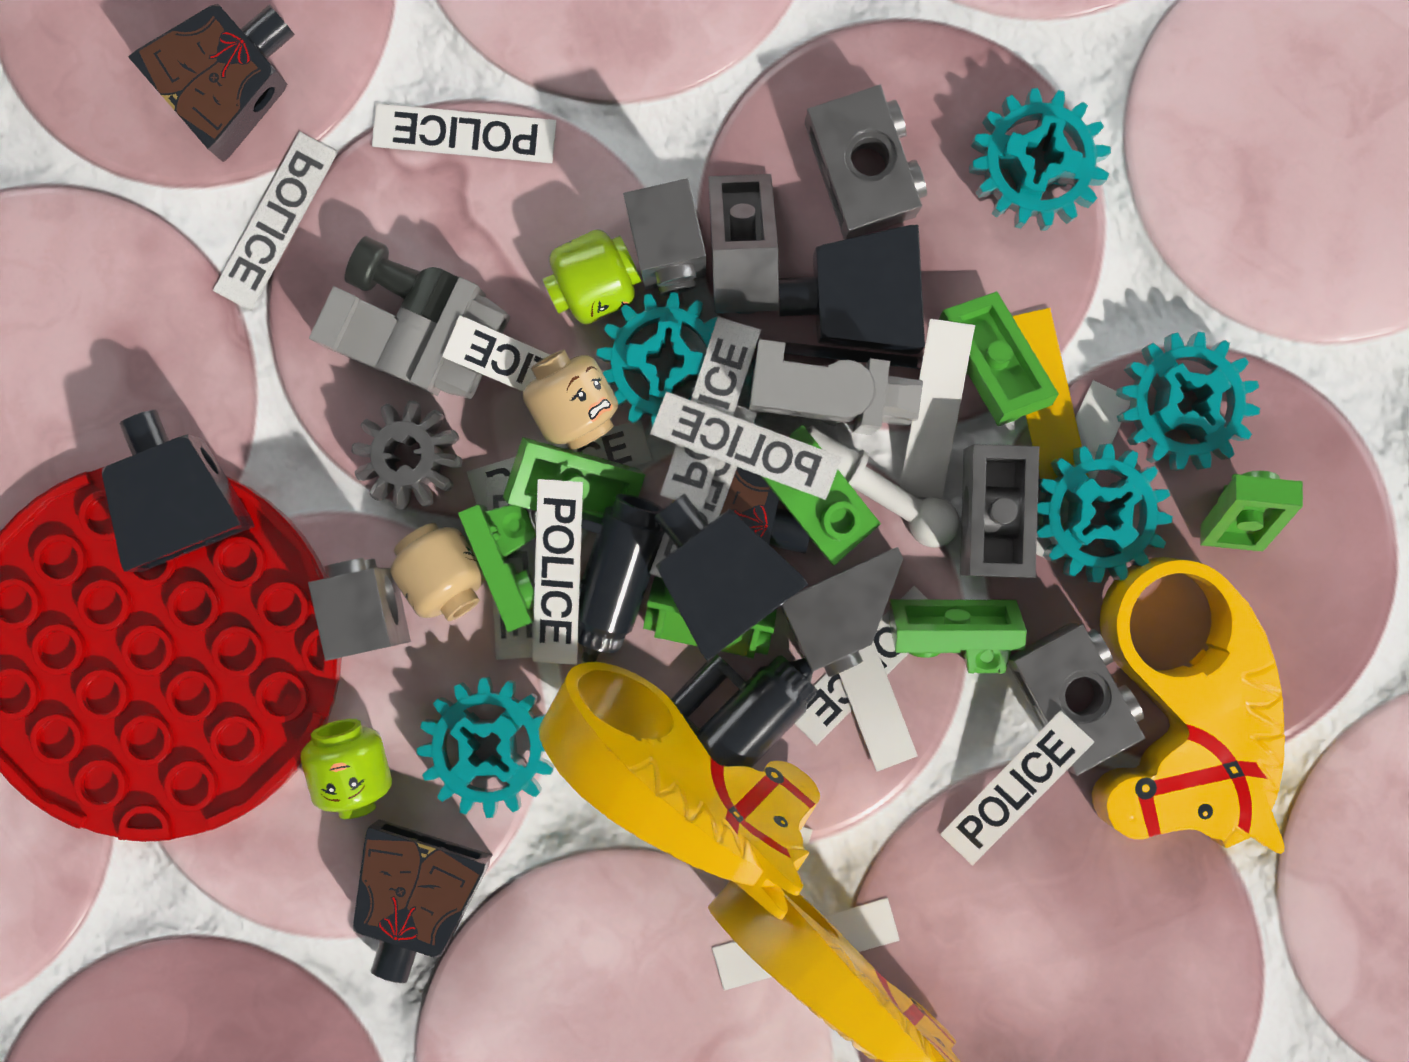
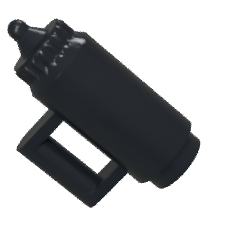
M618 494L613 506L605 508L602 518L582 512L581 528L597 533L582 580L580 579L578 643L583 645L584 648L582 655L584 663L596 662L598 655L602 652L614 653L619 651L625 636L633 630L651 577L650 571L665 533L654 519V516L661 512L663 508L644 498L628 494Z
M716 654L691 677L671 700L715 762L727 767L745 766L752 768L805 714L807 704L816 696L818 690L811 684L813 672L805 656L802 659L788 661L781 654L768 666L760 667L745 681L719 654ZM728 677L739 689L699 729L688 717Z

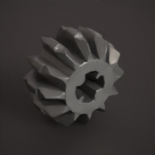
M416 401L407 402L402 421L394 406L390 404L383 405L381 407V415L386 426L381 428L378 424L365 419L361 423V428L365 433L374 437L372 444L354 443L352 445L353 454L370 457L371 459L370 463L360 466L355 470V476L361 481L371 480L380 476L370 492V496L377 501L387 497L394 488V507L406 510L410 503L413 489L419 503L425 507L430 506L434 502L432 492L428 486L430 482L444 491H450L454 486L448 477L439 472L442 465L451 468L462 466L461 457L454 454H444L442 450L459 441V435L454 430H446L434 435L442 425L444 415L437 410H433L421 421V407ZM417 441L420 448L414 450V453L421 456L419 464L415 468L403 465L397 469L394 462L400 461L401 458L394 455L396 447L400 443L412 446Z

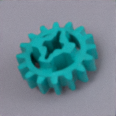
M1032 88L1026 96L1024 106H1021L1013 95L1006 97L1002 103L1005 117L990 111L982 122L991 135L976 134L972 140L971 147L983 153L984 156L971 162L969 173L985 175L986 178L975 193L978 198L993 194L998 199L991 213L996 218L1008 208L1014 211L1015 228L1021 229L1030 216H1035L1040 230L1046 231L1052 226L1055 213L1066 224L1072 222L1078 216L1074 202L1089 208L1098 198L1088 185L1101 186L1108 179L1109 173L1097 167L1096 163L1105 160L1111 154V147L1095 145L1093 140L1104 128V125L1100 121L1086 126L1081 118L1084 116L1088 105L1081 102L1071 111L1064 107V91L1058 90L1049 103H1043L1039 89ZM1038 120L1035 129L1025 135L1015 132L1011 136L1006 134L1018 124ZM1063 130L1072 138L1078 151L1072 150L1063 134ZM1045 138L1042 150L1045 151L1044 162L1049 165L1033 182L1036 170L1033 169L1035 158L1030 155ZM1000 168L1008 170L1017 186L1016 190L1012 189L1006 182ZM1053 184L1063 187L1067 184L1073 185L1071 190L1062 196L1041 200L1046 188Z
M671 292L666 307H657L651 293L644 295L645 311L639 314L625 304L621 307V311L626 324L622 328L606 324L604 328L605 333L614 341L613 348L604 347L597 349V358L611 363V369L602 373L609 385L616 384L618 390L614 392L618 401V407L626 402L632 405L628 421L634 425L641 420L644 414L652 416L651 422L653 427L666 392L674 394V391L687 381L698 380L705 355L700 352L691 351L682 340V325L694 331L700 337L707 350L718 318H712L704 323L700 319L703 303L699 300H696L687 311L680 309L678 293ZM658 322L657 333L642 345L632 343L628 345L638 331ZM671 335V346L674 350L675 360L684 362L682 368L676 367L671 369L669 378L665 380L664 390L660 391L661 382L656 366L648 364L649 358L660 357L662 348H666L667 336ZM623 370L639 373L650 385L649 401L641 398L631 389L625 379Z
M1177 332L1164 338L1165 353L1156 344L1151 343L1141 349L1143 358L1147 363L1146 365L1132 362L1125 367L1124 371L1135 381L1133 385L1123 386L1116 391V396L1130 401V409L1117 415L1118 422L1123 423L1134 422L1137 428L1127 440L1130 446L1144 441L1151 445L1147 451V461L1150 463L1157 462L1165 454H1168L1170 470L1179 471L1184 470L1189 457H1191L1195 468L1201 470L1211 467V451L1221 460L1230 459L1235 453L1229 440L1245 441L1250 439L1252 433L1241 422L1243 418L1260 414L1259 407L1246 403V394L1258 389L1259 384L1258 381L1250 380L1242 382L1239 373L1245 369L1249 362L1246 357L1229 362L1225 358L1229 350V342L1223 340L1216 343L1212 348L1207 349L1205 333L1197 332L1190 336L1187 346H1184L1183 340ZM1177 361H1194L1208 367L1210 371L1206 374L1189 372L1183 363L1178 364ZM1152 384L1156 390L1154 410L1149 413L1148 391ZM1192 390L1197 400L1191 405L1192 411L1183 414L1177 404L1184 398L1183 393ZM1225 392L1227 409L1223 418L1220 414L1222 394ZM1173 429L1184 430L1191 439H1197L1199 443H1180L1168 438L1164 434Z
M1113 444L1099 445L1093 460L1092 454L1086 446L1073 449L1074 465H1071L1062 458L1055 459L1051 462V466L1058 477L1055 480L1038 479V489L1047 495L1044 502H1038L1037 514L1043 515L1044 524L1037 526V537H1049L1051 544L1043 554L1046 560L1053 561L1062 556L1066 557L1063 566L1064 574L1075 577L1082 570L1083 566H1086L1087 581L1101 583L1105 574V568H1107L1114 580L1122 581L1128 577L1126 563L1130 562L1132 565L1144 566L1150 563L1144 552L1146 547L1164 548L1166 542L1155 533L1156 526L1172 523L1173 516L1164 512H1158L1157 503L1168 498L1170 492L1169 489L1153 490L1149 483L1158 473L1155 466L1145 467L1138 471L1135 469L1138 459L1137 452L1133 450L1125 451L1118 460H1115ZM1095 470L1107 471L1119 476L1121 479L1111 483L1108 487H1100L1093 478H1088L1086 473ZM1065 497L1069 501L1067 521L1062 525L1060 508L1062 499ZM1112 501L1109 504L1110 508L1104 513L1105 519L1109 522L1108 525L1088 526L1091 524L1090 519L1096 514V510L1091 503ZM1138 503L1139 523L1137 529L1133 527L1134 505ZM1094 539H1100L1107 548H1112L1115 553L1096 557L1086 554L1079 549L1083 545L1087 546Z
M482 677L479 680L478 691L475 694H472L470 688L462 682L454 686L457 699L455 704L443 697L436 699L433 703L437 712L442 716L440 720L426 719L421 723L420 728L433 736L432 742L417 748V755L433 758L434 765L422 774L424 781L440 777L445 785L441 788L437 798L443 802L454 793L462 797L460 813L464 815L472 809L476 802L483 804L486 818H493L496 815L498 802L503 800L512 812L518 811L522 807L519 792L523 790L527 794L537 797L542 791V787L534 778L535 774L551 775L555 768L553 763L542 758L545 750L539 738V727L546 714L535 717L531 711L538 699L535 693L526 696L521 701L514 697L516 692L515 681H507L500 692H494L491 678ZM482 704L501 706L506 710L497 719H480L475 713H470L467 708ZM523 725L527 730L530 740V756L527 764L524 762L525 759L517 753L516 733ZM449 730L451 731L450 734L458 740L459 761L454 767L451 766L447 754ZM491 733H495L501 739L496 750L502 758L499 760L491 755L483 761L475 753L479 749L480 743L474 736L478 734L480 737L485 738ZM496 775L502 782H507L508 785L500 788L485 789L473 786L470 783L477 776Z

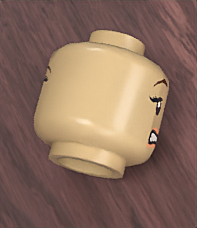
M563 349L549 355L531 367L536 378L524 389L523 399L548 443L553 445L566 443L569 450H575L593 442L613 428L614 425L610 418L618 409V401L593 357L581 355L570 359Z
M436 523L426 524L408 534L395 546L393 551L397 557L390 569L392 578L419 617L433 618L444 615L447 621H453L469 612L479 603L480 599L475 592L481 587L485 577L473 549L458 529L452 527L439 528Z

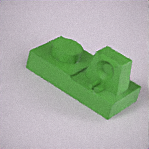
M997 291L942 311L939 320L975 325L966 375H969L997 426H1002L1018 420L1024 415L1053 405L1059 393Z
M522 437L503 498L508 504L537 511L538 479L583 482L582 512L602 518L605 508L613 506L616 495L628 494L638 497L646 475L635 467Z
M1250 471L1244 474H1233L1228 485L1223 487V493L1218 498L1217 504L1213 506V509H1211L1200 525V545L1263 552L1303 507V481L1280 479L1278 474L1270 471Z
M478 504L459 512L458 515L507 632L509 633L533 623L535 584L528 570L517 573L514 563H510L507 557L536 539L535 525L527 508L508 505L488 510L486 506Z
M890 599L889 624L896 653H909L916 657L929 658L935 657L940 653H960V650H964V660L968 673L1001 674L1006 672L1011 650H1025L1027 630L1016 600Z

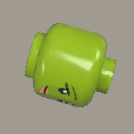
M599 229L592 230L553 249L549 256V263L553 274L542 279L558 314L570 309L576 320L583 324L593 323L621 310V307L625 304L629 306L635 298L633 286L642 282L621 236L611 239L606 232Z
M357 719L338 720L315 729L311 733L312 740L307 743L301 752V763L313 805L323 811L338 812L341 819H355L376 809L375 801L383 797L392 785V777L379 732L362 726L361 721Z

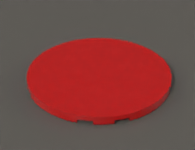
M104 467L90 472L79 473L54 485L28 503L0 531V772L28 801L50 816L78 829L84 828L98 834L117 837L118 840L141 842L168 841L196 835L219 828L240 818L267 801L301 768V752L307 743L312 740L311 733L320 726L327 724L336 699L342 657L325 661L308 582L326 579L327 575L317 554L295 524L271 501L252 488L226 476L250 514L255 527L144 572H124L120 563L102 477V469Z

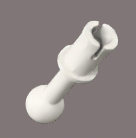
M813 425L807 428V431L822 450L842 457L838 470L852 488L907 520L912 536L920 544L936 548L942 547L954 539L959 529V516L951 503L937 497L924 500L917 498L868 468L866 464L869 459V453L862 449L856 452L821 432Z

